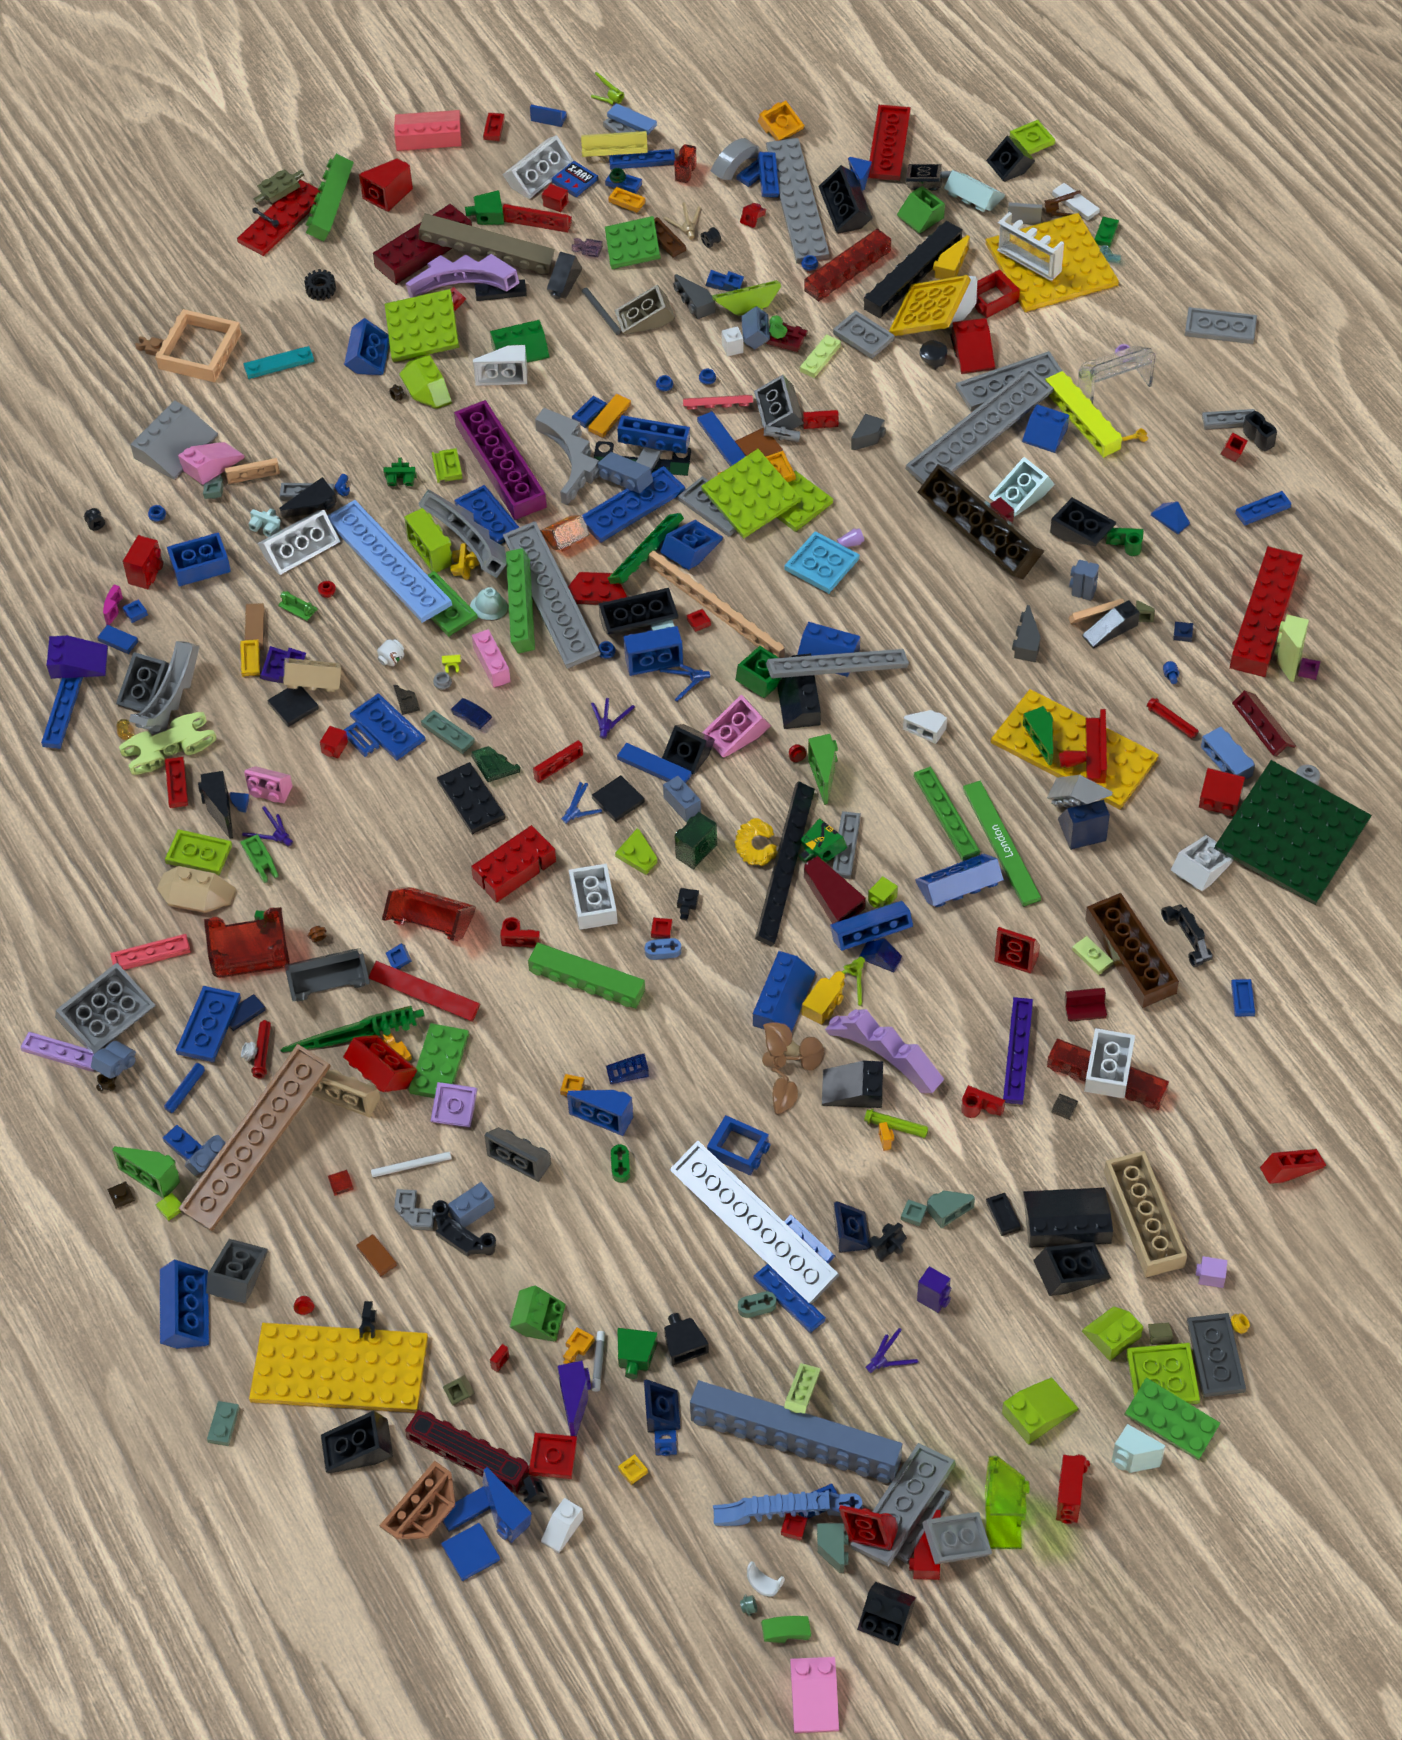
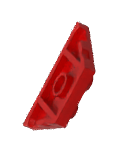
M579 572L568 586L576 604L598 605L599 603L625 598L627 595L621 584L610 583L608 577L612 573Z

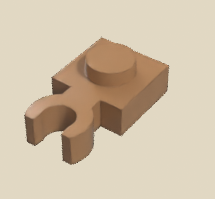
M140 336L139 342L141 344L135 343V346L139 351L145 350L146 354L156 356L164 340L154 337L147 340L145 337Z

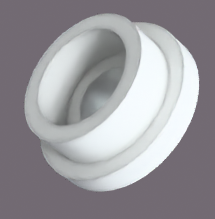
M245 1042L242 1047L241 1057L249 1062L257 1054V1047H255L254 1042Z

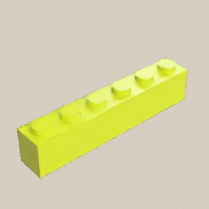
M1061 371L1045 379L1054 388L1053 393L1049 397L1063 413L1069 415L1070 421L1103 458L1121 449V434L1112 427L1110 421L1102 416L1101 411L1094 407L1091 400L1086 398L1081 389L1072 382L1069 376Z

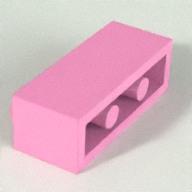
M489 629L473 634V649L493 688L511 682L509 667Z

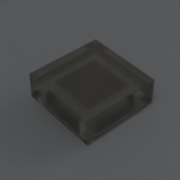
M1059 1094L1051 1113L1070 1120L1078 1105V1100Z

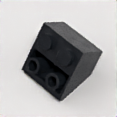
M875 1581L868 1592L857 1630L899 1646L917 1597Z

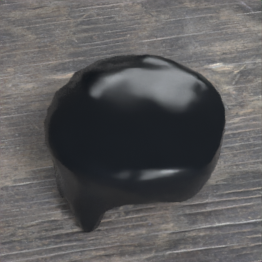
M930 340L922 344L919 354L924 362L930 364L936 370L945 364L948 350L943 343Z

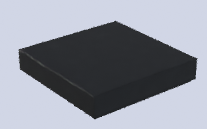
M298 686V689L287 688L267 700L269 706L288 727L319 709L318 704L302 686Z
M622 775L592 794V799L615 822L645 802V798Z

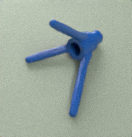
M680 664V667L687 671L660 669V672L690 676L692 683L675 698V701L681 699L699 681L710 678V672L696 670Z
M579 782L571 805L561 818L565 824L575 817L579 818L602 812V809L581 812L577 807L588 783H585L582 787L583 783Z

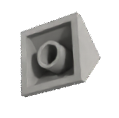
M1009 202L1008 213H1012L1011 223L1022 220L1023 224H1040L1043 205Z

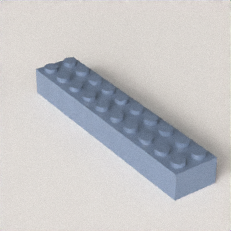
M698 1380L690 1400L691 1421L696 1425L713 1427L718 1432H729L740 1439L748 1438L754 1440L760 1445L774 1446L779 1451H790L801 1458L809 1457L815 1459L821 1464L835 1465L840 1470L846 1471L848 1469L862 1477L870 1476L876 1478L882 1483H892L902 1461L903 1443L807 1413H794L789 1409H785L784 1406Z

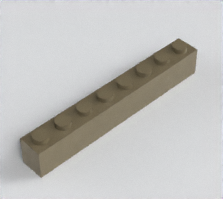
M424 213L419 229L418 239L425 242H432L443 247L456 249L457 251L468 252L475 256L487 257L492 254L508 265L511 264L522 269L533 270L540 274H549L555 249L426 213Z

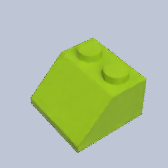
M1113 1306L1082 1329V1332L1111 1361L1142 1337L1143 1325L1129 1311Z

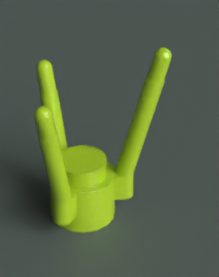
M595 72V75L610 88L607 94L609 99L596 95H591V98L608 102L611 105L614 102L617 104L621 103L624 98V92L614 87L598 72Z

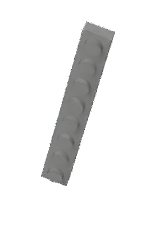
M904 649L775 658L768 659L766 665L771 678L907 668L909 662Z

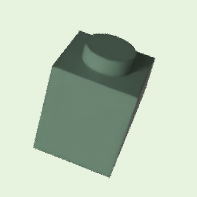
M951 1191L935 1193L927 1201V1212L940 1228H943L973 1209L975 1197L971 1194Z

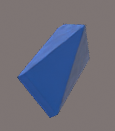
M849 157V169L855 173L860 188L863 191L866 187L872 162Z
M1178 501L1163 503L1151 513L1153 518L1176 534H1179L1190 525Z

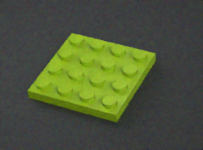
M451 289L385 303L393 362L460 348Z
M759 449L753 451L701 486V490L743 539L801 501V497Z

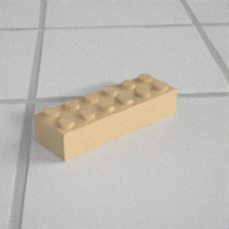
M1145 1151L1107 1160L1105 1162L1104 1174L1145 1278L1184 1268L1187 1254Z

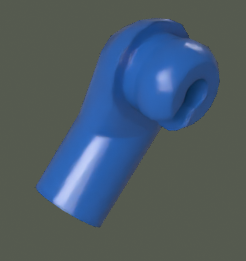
M341 474L335 484V489L341 496H347L350 492V488H347L345 485L349 479L346 474Z

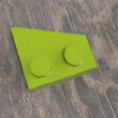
M638 828L615 852L616 858L645 875L657 863L656 855Z

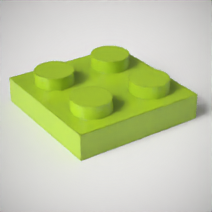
M1039 120L1010 131V137L1018 140L1029 154L1055 144L1054 137Z

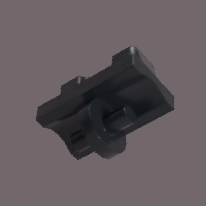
M899 1222L895 1225L887 1223L882 1229L883 1236L881 1238L873 1236L868 1240L870 1248L874 1251L879 1261H882L893 1252L901 1254L904 1251L902 1244L907 1237L903 1232V1225Z

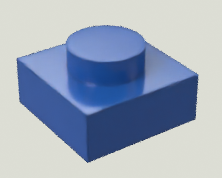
M139 599L123 607V611L131 623L148 616L147 610Z
M402 943L386 952L390 965L393 968L400 969L412 962L406 946Z

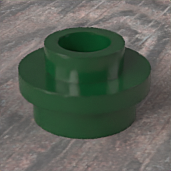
M614 168L611 170L609 178L614 183H621L626 179V174L623 169Z

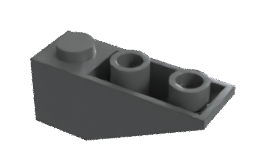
M678 274L674 275V290L679 292L683 303L688 305L690 313L694 314L697 320L716 313L715 301L707 289Z
M1027 605L1025 612L1021 613L1020 622L1022 624L1017 627L1016 636L1018 638L1017 640L1014 639L1012 650L1015 651L1014 658L1036 662L1041 636L1030 605Z

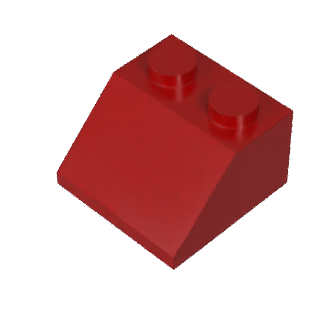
M1207 768L1198 808L1234 817L1240 804L1245 777Z

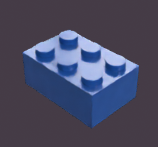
M219 532L167 547L169 559L179 587L231 572L229 560Z
M678 626L623 636L625 661L629 676L658 671L661 668L678 667L680 664H683V647Z

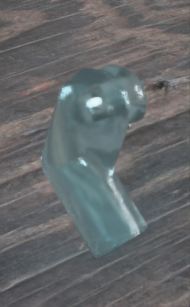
M1107 245L1100 247V253L1104 255L1107 262H1121V255L1113 254Z

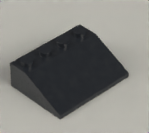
M1105 1187L1023 1191L1029 1248L1094 1242L1095 1244L1112 1243L1113 1226Z

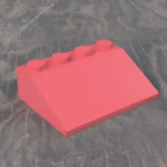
M460 110L395 114L396 150L462 146Z

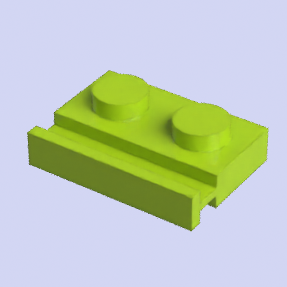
M457 448L442 450L435 454L432 452L437 483H440L441 480L446 482L463 479Z

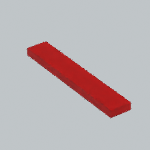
M375 961L369 975V979L471 1022H473L481 1005L476 1001L379 961Z

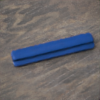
M199 1063L194 1065L164 1105L166 1111L173 1113L205 1072L203 1065Z

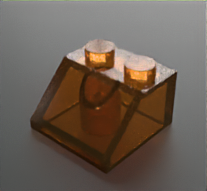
M570 515L540 530L554 550H561V552L570 549V545L575 542L576 544L584 542L586 540L585 537L591 535L582 515Z

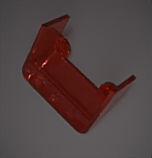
M405 886L388 891L382 920L392 919L394 920L393 923L402 926L405 923L411 922L442 931L447 935V939L458 941L463 939L474 916L476 906Z

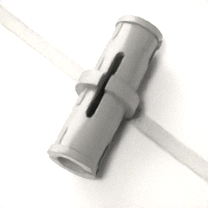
M765 425L764 436L775 437L781 441L785 439L799 442L800 431L788 430L782 426L778 428Z

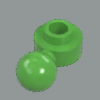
M778 315L772 316L769 320L771 335L777 339L785 337L787 328L782 325V318Z

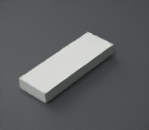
M1063 183L1052 191V195L1057 198L1075 192V190ZM1080 194L1075 195L1072 199L1062 201V203L1076 213H1079L1087 221L1100 211V208Z

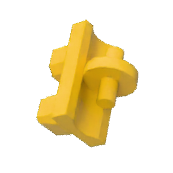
M466 543L461 544L460 550L452 551L454 562H459L458 564L451 565L450 570L453 576L462 575L464 580L470 579V570L480 564L476 555L467 550Z

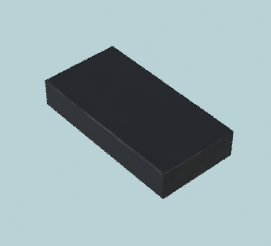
M1006 1193L986 1199V1204L1001 1236L1021 1229Z

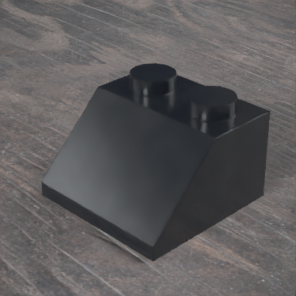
M1008 135L986 160L1004 182L1025 174L1035 162L1022 144Z
M685 724L675 725L662 758L691 771V774L695 775L708 758L715 739Z

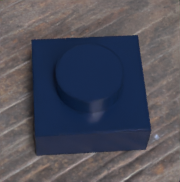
M1175 621L1173 640L1192 642L1193 623Z

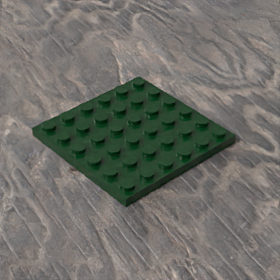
M1270 760L1215 844L1214 849L1316 905L1372 815Z

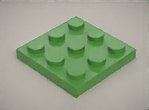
M653 216L605 227L611 269L661 259Z

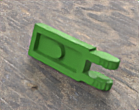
M258 834L240 842L263 883L268 882L267 875L263 871L266 868L270 869L274 878L279 877L273 860Z

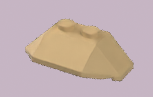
M181 866L163 873L157 888L168 906L202 913L217 910L223 906H230L236 892L234 886L215 873Z

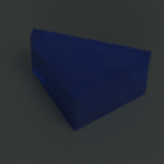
M885 938L866 942L859 957L861 956L865 959V962L893 973L902 959V955Z

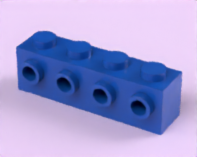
M621 415L617 428L618 442L686 454L690 443V427Z
M899 901L830 924L833 941L842 951L913 927L910 909L903 901Z

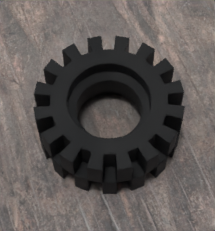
M318 269V272L313 270V274L309 272L304 280L308 297H311L313 300L316 298L317 301H320V298L322 300H325V297L331 298L330 295L333 296L334 292H336L334 275H331V272H327V270L321 272V269Z

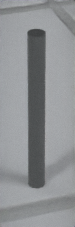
M584 288L582 290L583 294L613 332L619 335L621 329L590 290Z

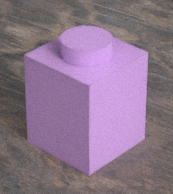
M1203 1256L1201 1264H1197L1195 1276H1199L1198 1284L1223 1288L1228 1260Z

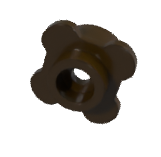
M99 1074L97 1076L98 1085L96 1089L98 1091L115 1090L117 1076L108 1078L103 1074Z

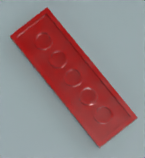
M878 104L869 159L872 164L868 178L900 181L911 107Z
M300 179L298 181L299 188L276 201L263 213L272 220H278L279 226L273 227L271 222L260 216L237 237V242L264 256L310 213L312 206L316 205L314 199L320 191L318 188Z

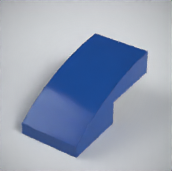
M711 270L705 286L725 291L740 289L744 276L730 271L725 275Z

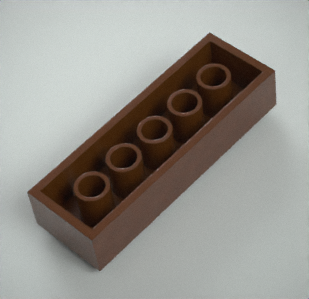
M1122 893L1087 906L1086 922L1108 956L1113 960V964L1142 1008L1177 994L1179 980Z

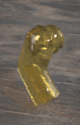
M120 719L117 722V734L120 738L127 741L134 736L128 732L130 722L127 719Z

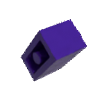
M929 1266L918 1281L917 1301L939 1313L942 1307L946 1308L951 1300L949 1296L952 1289L950 1287L951 1278Z

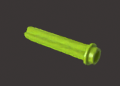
M867 1109L864 1121L867 1124L879 1125V1123L887 1122L888 1128L923 1138L928 1133V1127L925 1125L878 1113L874 1109Z

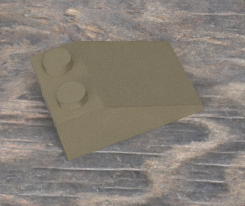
M658 284L615 310L624 335L660 328L675 319L669 299Z

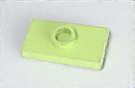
M1087 936L1072 946V951L1098 975L1113 965V960Z

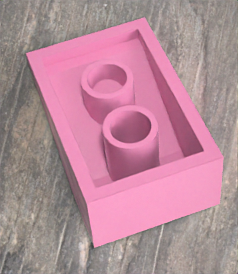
M225 442L191 446L178 455L183 471L202 485L224 472L225 468L231 467L245 458L242 453Z
M740 695L702 733L715 739L713 747L725 758L757 740L771 725L743 695Z
M835 1657L790 1659L794 1733L839 1731Z

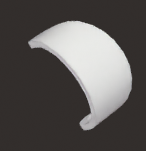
M753 1561L747 1567L748 1581L761 1595L768 1597L776 1595L785 1581L783 1576L778 1581L766 1576L756 1567Z

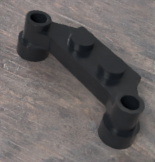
M1181 904L1173 907H1163L1161 909L1163 920L1166 923L1176 920L1195 950L1188 954L1190 964L1193 967H1198L1203 962L1212 960V953L1205 944L1204 931L1202 928H1199L1194 915L1189 912L1188 908H1184Z
M438 1200L433 1203L432 1212L437 1221L438 1229L436 1230V1235L467 1257L470 1254L492 1255L495 1252L496 1238L492 1233H484L480 1238L448 1216L449 1208L445 1201Z

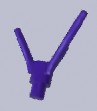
M606 698L604 718L602 719L595 703L592 702L591 706L599 724V737L606 739L610 729L630 713L635 706L632 705L612 721L608 719L609 698Z
M263 806L262 809L276 831L273 833V836L258 834L261 839L279 841L289 847L293 841L289 838V834L286 833L280 815H276V822L267 808ZM242 833V836L246 837L256 835L255 833Z
M901 1328L897 1329L888 1342L889 1335L885 1334L877 1353L865 1367L870 1374L876 1368L879 1370L881 1367L918 1363V1359L887 1361L884 1357L902 1331Z

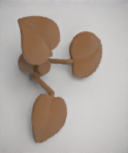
M771 1022L763 1025L768 1051L763 1055L762 1061L764 1066L772 1068V1072H776L783 1077L775 1081L772 1092L775 1114H781L795 1104L798 1090L796 1084L789 1081V1078L778 1069L786 1064V1060H801V1066L804 1070H814L823 1060L824 1048L817 1038L806 1037L799 1046L801 1056H784L783 1053L787 1052V1046L792 1043V1032L785 1024Z

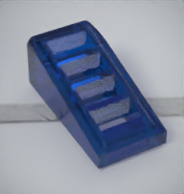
M645 1053L606 1066L610 1084L649 1077ZM623 1068H625L626 1073L622 1074L621 1070ZM613 1070H617L618 1076H614Z

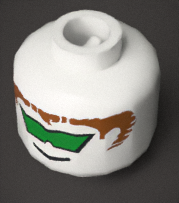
M388 639L377 649L379 656L377 659L384 666L386 664L395 666L404 657V647L396 639Z

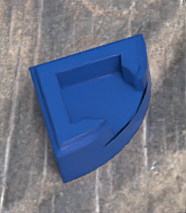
M230 792L232 804L238 811L246 813L250 798L249 794Z

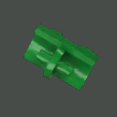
M398 457V463H391V467L383 468L388 486H396L397 478H403L405 486H413L414 480L417 478L416 468L409 467V462L403 463L402 457Z

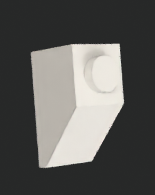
M932 710L906 715L903 719V730L934 744L938 742L947 728V717Z
M564 1498L552 1514L541 1543L560 1553L583 1521L582 1508Z

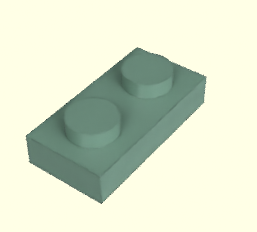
M218 1401L207 1437L208 1443L229 1446L240 1409L239 1404Z

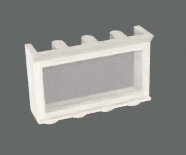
M1007 213L998 222L1000 224V235L997 251L1052 281L1062 272L1064 242L1061 241L1055 248L1047 246L1051 240L1049 235L1044 236L1038 241L1034 238L1037 234L1036 228H1031L1027 233L1020 231L1023 227V221L1018 220L1011 225L1012 213Z

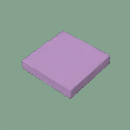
M437 1082L431 1122L471 1128L478 1089Z

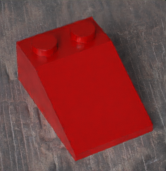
M987 318L953 322L952 339L961 374L995 370Z
M998 927L994 962L1031 974L1039 957L1040 944L1035 938Z
M840 1505L839 1511L849 1541L891 1551L898 1531L895 1517L888 1513H875L866 1508L857 1509Z

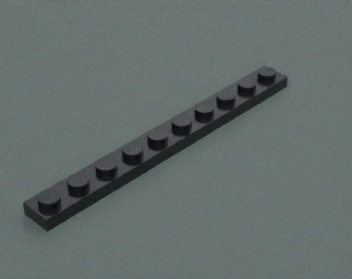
M800 781L794 787L755 936L756 940L771 947L775 944L801 839L815 791L814 788Z

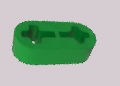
M622 1144L615 1145L611 1149L612 1177L619 1183L626 1182L630 1178L629 1150ZM618 1152H622V1160H618ZM619 1167H623V1175H619Z

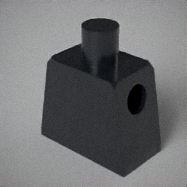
M673 1313L668 1316L670 1325L664 1327V1334L671 1366L709 1353L708 1341L692 1318L682 1320L679 1313Z

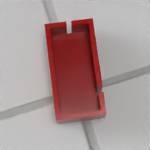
M531 825L471 866L473 879L497 903L540 873L538 858H540V867L543 871L556 862L555 848Z

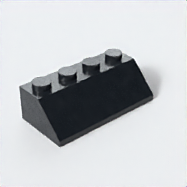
M840 165L818 186L836 233L862 229L872 219L853 171Z
M669 588L598 604L601 624L607 634L679 618Z
M811 653L792 655L791 657L811 656ZM815 675L782 677L777 685L784 729L821 725V710Z

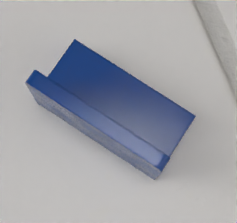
M537 105L530 106V116L533 122L562 127L567 117L566 111Z

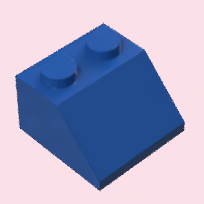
M1037 404L1030 415L1022 442L1055 453L1068 430L1069 415Z

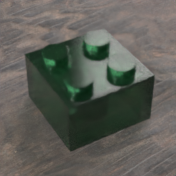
M700 812L694 817H690L687 824L675 833L676 859L694 870L717 846V823Z

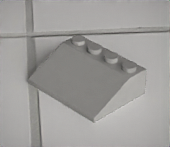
M174 400L130 445L134 459L175 480L183 472L178 455L191 446L210 444L218 436V433L192 410Z
M116 963L56 1010L55 1018L73 1037L95 1054L153 1009L155 1004L122 967Z

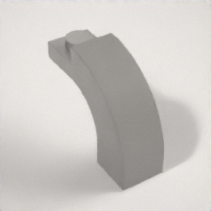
M747 138L738 139L729 144L720 153L710 171L720 179L732 180L739 165L748 158L758 159V154L761 151L757 145Z

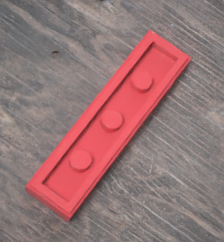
M182 934L113 952L110 955L113 965L118 963L123 970L188 954L191 951L187 935Z

